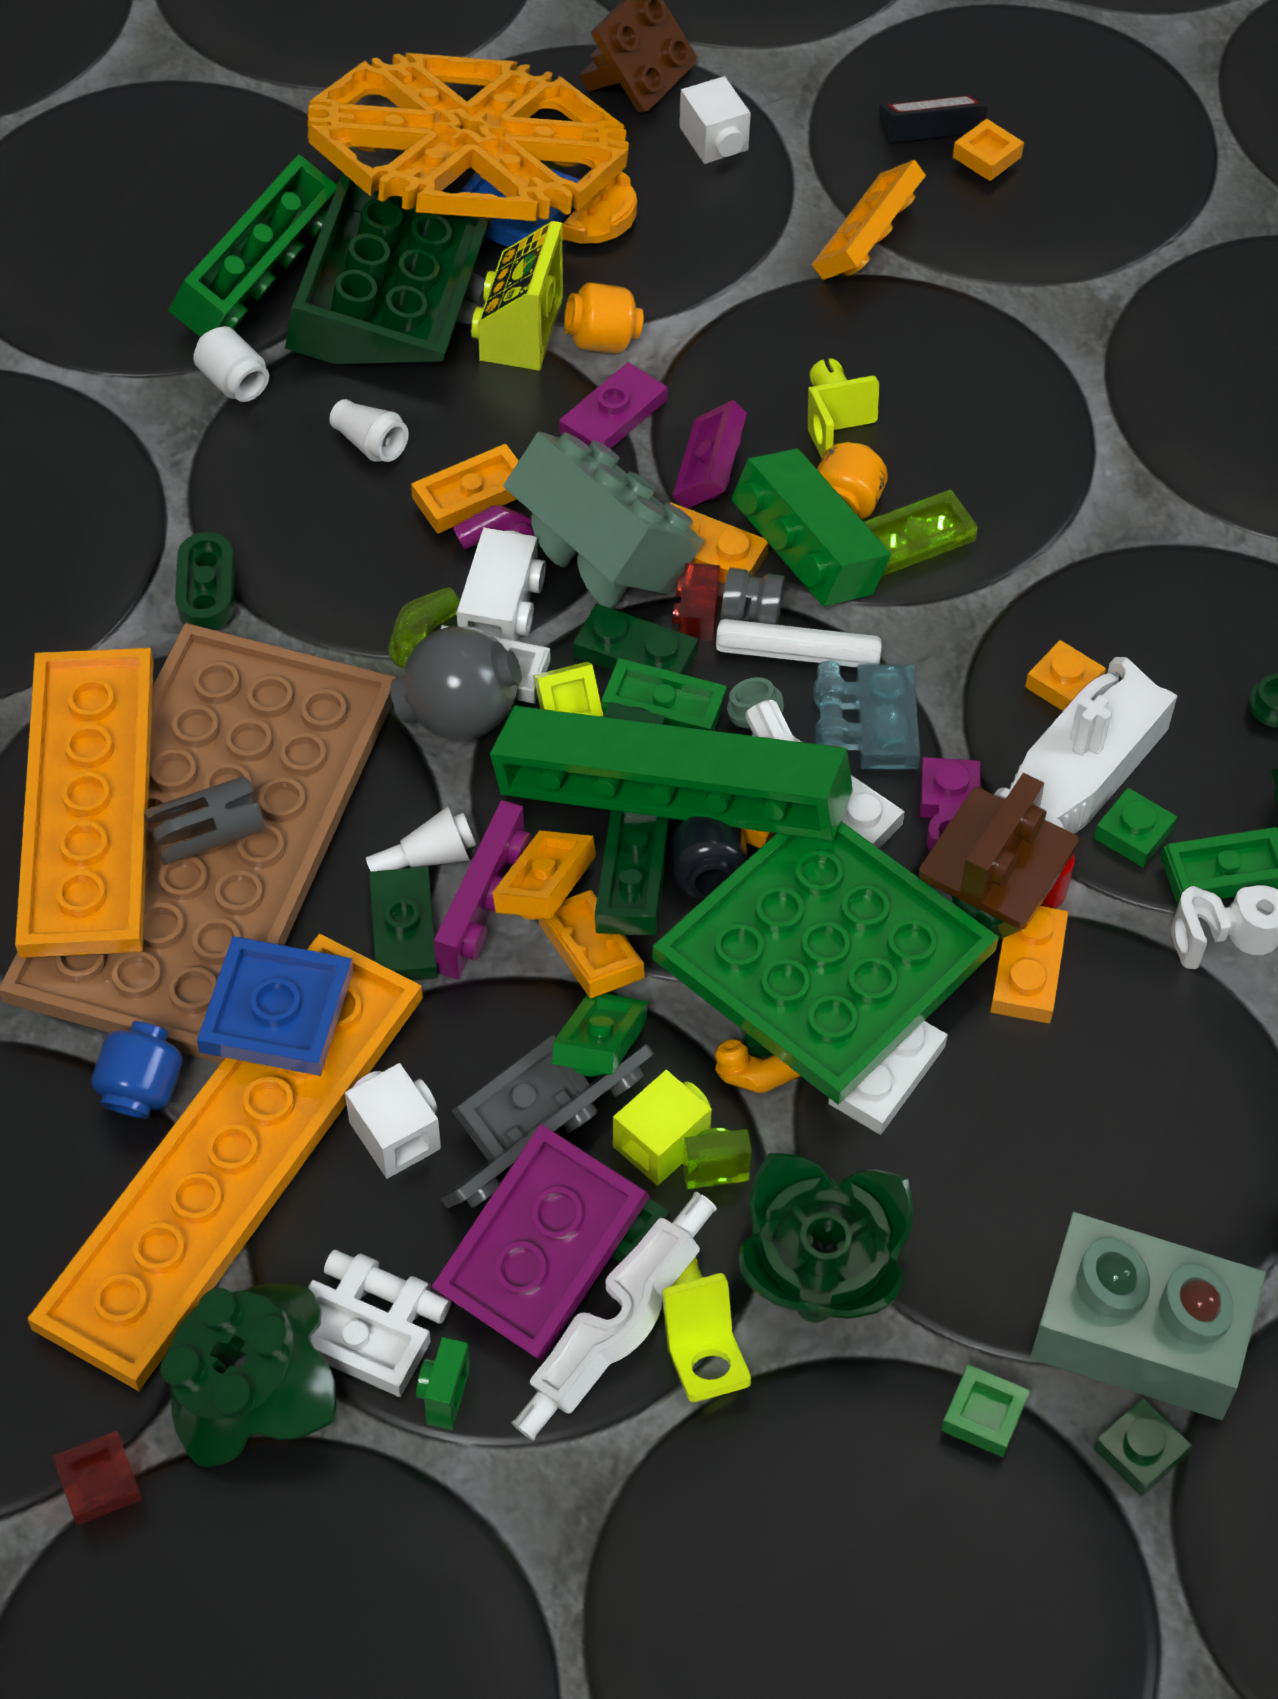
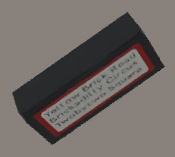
M974 94L882 104L879 105V112L889 143L965 135L986 119L987 106L983 100Z

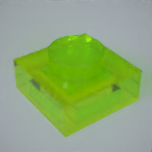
M711 1128L698 1133L696 1136L684 1137L683 1172L686 1188L693 1189L749 1181L752 1150L748 1130L729 1131L725 1128Z

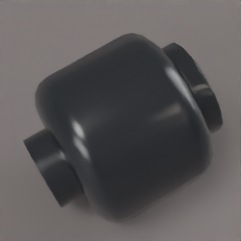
M694 816L683 821L673 832L670 851L675 882L685 894L696 899L704 900L748 860L747 844L742 828L730 827L726 823L710 817Z

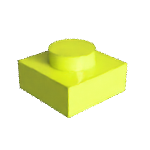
M584 662L533 675L540 709L604 717L591 663Z

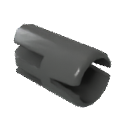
M244 776L144 810L149 823H158L185 814L159 825L152 831L157 845L175 843L213 830L163 850L160 856L164 865L264 830L262 812L259 803H253L251 793L254 790L248 778Z

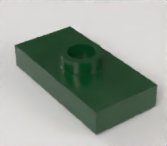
M419 867L369 872L375 962L410 980L437 978L429 868Z

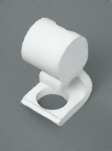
M1195 886L1187 888L1181 895L1170 927L1171 937L1181 964L1188 969H1197L1206 949L1207 938L1204 935L1198 918H1202L1208 923L1215 942L1225 941L1229 935L1234 945L1245 953L1265 955L1272 952L1278 946V889L1270 886L1241 888L1237 892L1233 903L1225 908L1222 900L1216 894Z

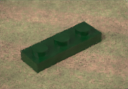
M611 810L595 909L596 933L627 936L657 934L671 818Z

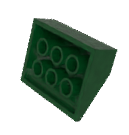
M342 172L292 306L285 349L333 364L443 361L490 218L416 212V206L406 210L402 208L403 197L391 196L383 202L378 200L379 190L370 197Z

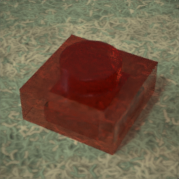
M118 1431L52 1456L77 1526L142 1500Z

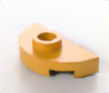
M621 171L581 209L575 210L562 224V239L579 244L601 243L617 238L628 230L637 215L636 192L631 186L629 176Z

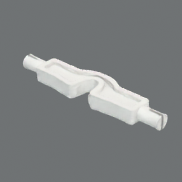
M695 1192L691 1200L672 1223L664 1218L658 1219L640 1243L607 1276L605 1282L606 1290L622 1306L620 1313L615 1318L609 1320L585 1312L579 1313L574 1317L552 1353L530 1379V1384L537 1393L517 1418L511 1422L517 1430L534 1441L536 1435L558 1408L565 1413H571L611 1363L621 1360L644 1341L660 1314L662 1291L675 1283L700 1250L693 1237L713 1212L717 1210L716 1206L708 1198Z

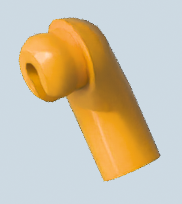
M739 1040L725 1041L715 1051V1059L717 1061L715 1070L719 1077L727 1084L758 1094L766 1093L800 1077L797 1072L775 1055L765 1060L749 1055L748 1047Z

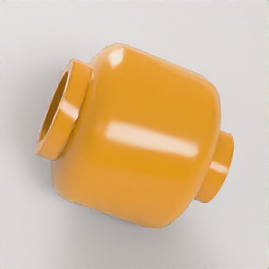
M589 282L583 285L578 293L570 294L565 309L564 330L567 335H572L573 343L581 350L617 355L626 350L631 339H638L640 337L644 319L642 308H636L634 296L627 288Z

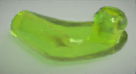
M445 587L412 600L400 609L388 647L389 657L396 666L405 668L407 659L416 645L436 627L457 614L460 600L450 587Z

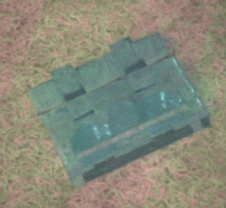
M824 661L818 666V679L813 684L814 703L820 707V720L815 725L816 744L847 748V750H860L861 769H918L920 746L914 664H857L856 682H846L841 678L840 665L837 662ZM842 709H858V723H848L843 718Z

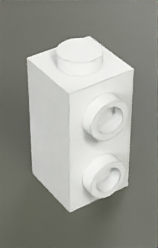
M483 527L458 606V626L477 628L492 636L518 641L519 635L528 636L534 610L533 603L529 601L532 592L541 593L546 573V561L538 560L537 536Z

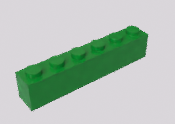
M521 706L513 707L490 752L501 795L678 820H687L694 816L710 817L724 822L730 827L830 841L834 840L853 791L847 748Z

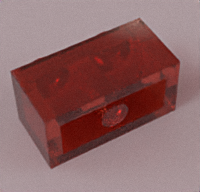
M685 563L684 576H677L676 597H681V603H674L673 624H679L680 633L698 638V640L713 641L720 565Z

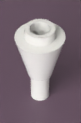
M447 806L400 840L401 844L365 858L370 872L402 869L409 865L411 868L463 862L470 861L466 849L476 846L464 813L452 816Z

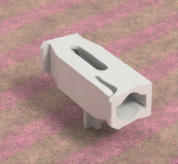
M1115 657L1109 664L1108 673L1089 683L1030 748L1022 765L1019 766L1018 773L1015 774L1014 782L1011 783L1010 789L1007 787L999 788L993 795L1005 800L1024 772L1045 783L1040 805L1041 808L1047 810L1045 820L1073 834L1077 833L1088 825L1168 731L1177 695L1157 686L1127 657Z

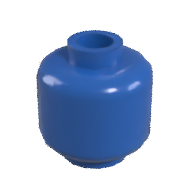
M133 1021L130 1031L116 1030L110 1032L105 1037L91 1078L93 1089L102 1096L100 1105L120 1114L147 1119L151 1111L161 1110L169 1104L183 1057L174 1045L166 1042L167 1030L149 1023Z

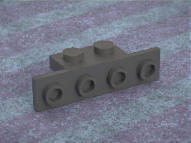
M551 1035L452 1109L453 1114L488 1162L440 1198L448 1209L465 1200L471 1208H474L494 1194L501 1183L496 1176L517 1160L540 1124L553 1132L563 1126L567 1133H570L598 1112L592 1102L604 1092L610 1089L616 1097L638 1082L645 1075L639 1065L654 1054L649 1046L645 1044L626 1054L613 1075L603 1074L589 1083L583 1075L576 1073L572 1068L552 1064L553 1041L556 1037Z

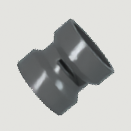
M730 567L723 593L721 620H749L757 623L778 625L783 601L785 576L768 573L764 577L751 576L747 569Z

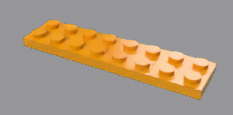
M319 933L307 950L352 958L353 974L321 1076L225 1058L27 1318L31 1330L135 1390L140 1391L168 1352L179 1325L198 1306L201 1298L216 1286L346 1106L345 1092L352 1089L363 1076L369 1074L423 999L422 985Z

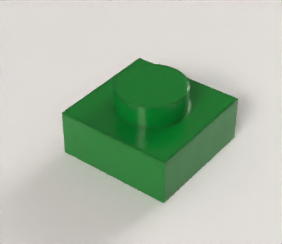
M1127 788L1098 823L1094 839L1144 868L1174 830L1178 816L1132 789Z
M442 1337L436 1359L426 1358L423 1362L418 1378L416 1397L424 1399L427 1425L449 1430L454 1428L470 1373L468 1343Z
M968 1364L946 1413L941 1431L1000 1457H1004L1027 1402L1030 1390Z

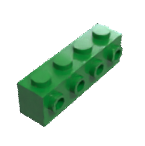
M298 154L183 281L168 312L200 337L218 327L226 326L235 330L248 312V309L243 305L249 298L252 297L259 302L277 279L272 272L279 265L287 270L305 247L300 241L306 234L314 239L320 233L328 212L326 208L332 200L338 185Z

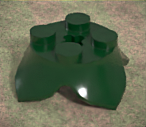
M769 1153L761 1164L751 1186L749 1210L753 1226L752 1234L742 1241L738 1252L740 1274L744 1282L755 1293L774 1305L796 1310L804 1320L814 1323L822 1322L829 1317L852 1319L872 1315L888 1308L895 1301L903 1286V1270L897 1263V1258L910 1235L914 1218L912 1192L908 1178L895 1173L872 1169L859 1170L843 1180L836 1181L831 1179L817 1162L804 1156ZM820 1241L824 1248L832 1243L836 1246V1251L832 1253L819 1252L813 1248V1243Z
M268 1283L236 1292H230L224 1288H215L208 1291L201 1298L198 1306L179 1325L168 1353L162 1360L161 1375L170 1385L172 1418L176 1434L188 1455L198 1466L214 1467L229 1463L242 1453L248 1438L252 1435L260 1434L280 1441L299 1439L335 1422V1380L329 1364L313 1347L311 1342V1336L321 1325L322 1310L317 1297L308 1287L297 1284ZM242 1356H246L245 1362L240 1368L234 1366Z

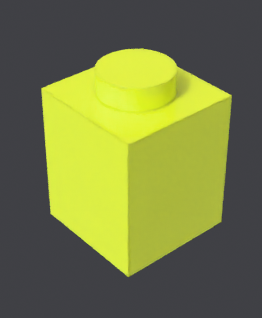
M665 1070L613 1116V1147L658 1186L710 1139L712 1108L709 1101L694 1084L690 1082L682 1083L668 1070Z

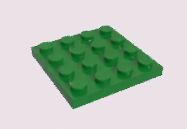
M841 821L833 841L779 833L774 835L653 945L652 959L839 1105L996 951L999 937Z

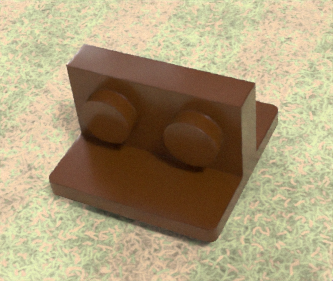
M622 0L592 30L591 35L599 48L591 54L590 57L593 61L579 76L588 91L620 82L637 112L644 113L649 111L697 62V56L664 0Z
M1023 772L1005 800L979 787L971 790L920 866L919 878L1022 930L1028 926L1078 847L1079 837L1045 820L1047 810L1040 807L1045 783Z

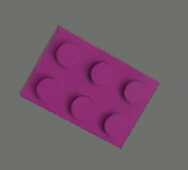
M540 1124L431 1287L542 1361L650 1196L640 1187Z

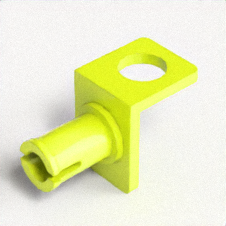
M828 358V364L832 373L828 371L824 360H820L814 364L809 375L814 386L808 387V431L821 458L826 450L833 446L834 430L870 424L878 420L879 381L876 376L847 380L841 364L832 358Z
M696 1256L675 1283L662 1291L668 1351L690 1402H698L748 1388L751 1385V1375L732 1333L728 1281L723 1273L702 1277L697 1265ZM708 1356L721 1357L730 1365L729 1371L724 1376L711 1380L700 1378L692 1369L698 1360Z

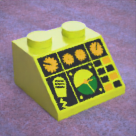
M551 221L503 250L496 272L488 271L483 294L485 304L483 308H475L471 325L472 338L479 339L480 361L540 371L563 300L562 222Z

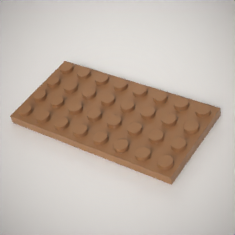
M185 623L153 685L148 808L244 776L248 778L254 792L251 793L253 803H259L264 820V830L164 865L160 856L163 850L213 830L175 843L157 845L152 831L159 825L185 814L158 823L148 822L143 952L19 958L17 952L0 985L2 1003L109 1033L116 1030L130 1031L133 1021L149 1023L167 1030L166 1042L174 1045L181 1053L221 1064L225 1057L199 1052L197 1038L232 936L285 945L392 706L391 682L397 677Z

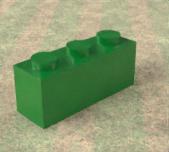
M796 448L748 458L731 500L819 603L826 607L873 595L892 554L805 455Z

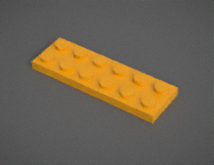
M151 648L35 653L15 941L19 958L143 952L148 825L144 810L148 809L154 666Z

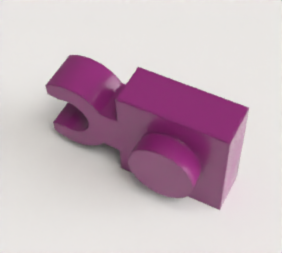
M923 757L920 777V817L932 818L929 822L926 845L929 851L932 850L939 836L942 835L971 790L975 787L980 788V761Z

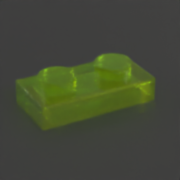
M951 489L864 522L892 554L882 576L976 540L978 529L974 520Z

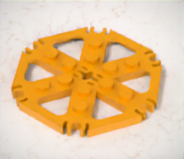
M406 53L405 56L393 54V65L383 63L378 58H372V65H369L366 60L310 100L308 106V139L315 149L370 197L378 190V200L383 202L391 196L403 197L402 208L409 210L416 206V212L536 221V216L543 220L549 219L550 207H554L567 215L571 213V206L576 211L581 209L626 167L629 143L625 141L626 130L622 123L561 76L553 82L552 73L548 71L542 76L529 75L530 65L523 64L517 67V62ZM444 83L482 85L486 87L470 100L465 101ZM367 95H380L388 98L399 108L356 105L355 103ZM550 108L562 112L572 121L529 117L540 109ZM355 147L365 152H374L381 148L404 150L405 152L388 165L371 168L357 159V155L349 148ZM540 160L552 161L557 165L572 167L581 163L591 167L592 170L575 183L559 177ZM471 167L480 177L487 180L506 197L471 192L451 194L445 193L442 190Z

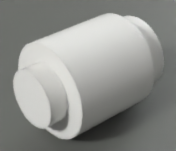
M226 326L218 327L206 332L199 339L194 352V363L228 398L247 402L255 399L263 392L269 381V373L266 369L265 361L232 328Z

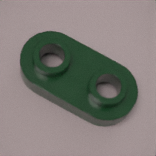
M201 532L185 539L178 549L175 589L178 617L183 625L188 623L211 630L219 629L230 620L234 609L235 560L233 548L229 540L224 536L214 532Z

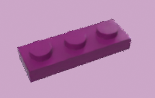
M503 800L500 801L434 939L437 973L459 980L468 959L474 961L478 959L487 934V927L484 925L490 912H495L492 892L530 843L531 835L529 832L524 831L523 806Z

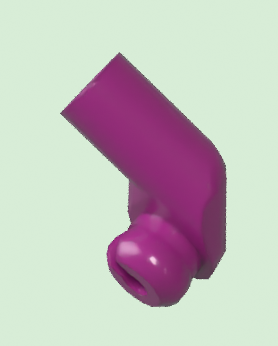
M493 505L453 526L465 551L479 543L483 527L501 531H516L521 534L535 536L531 520L526 515L501 505Z

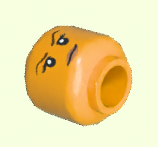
M845 442L833 445L826 450L817 468L861 520H864L873 513L888 480L887 467L880 456L870 447L859 443Z

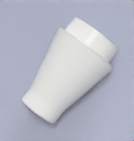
M343 399L335 404L330 413V425L340 431L374 462L382 460L385 462L393 461L400 456L406 447L408 428L402 422L401 417L395 412L355 404L347 399Z

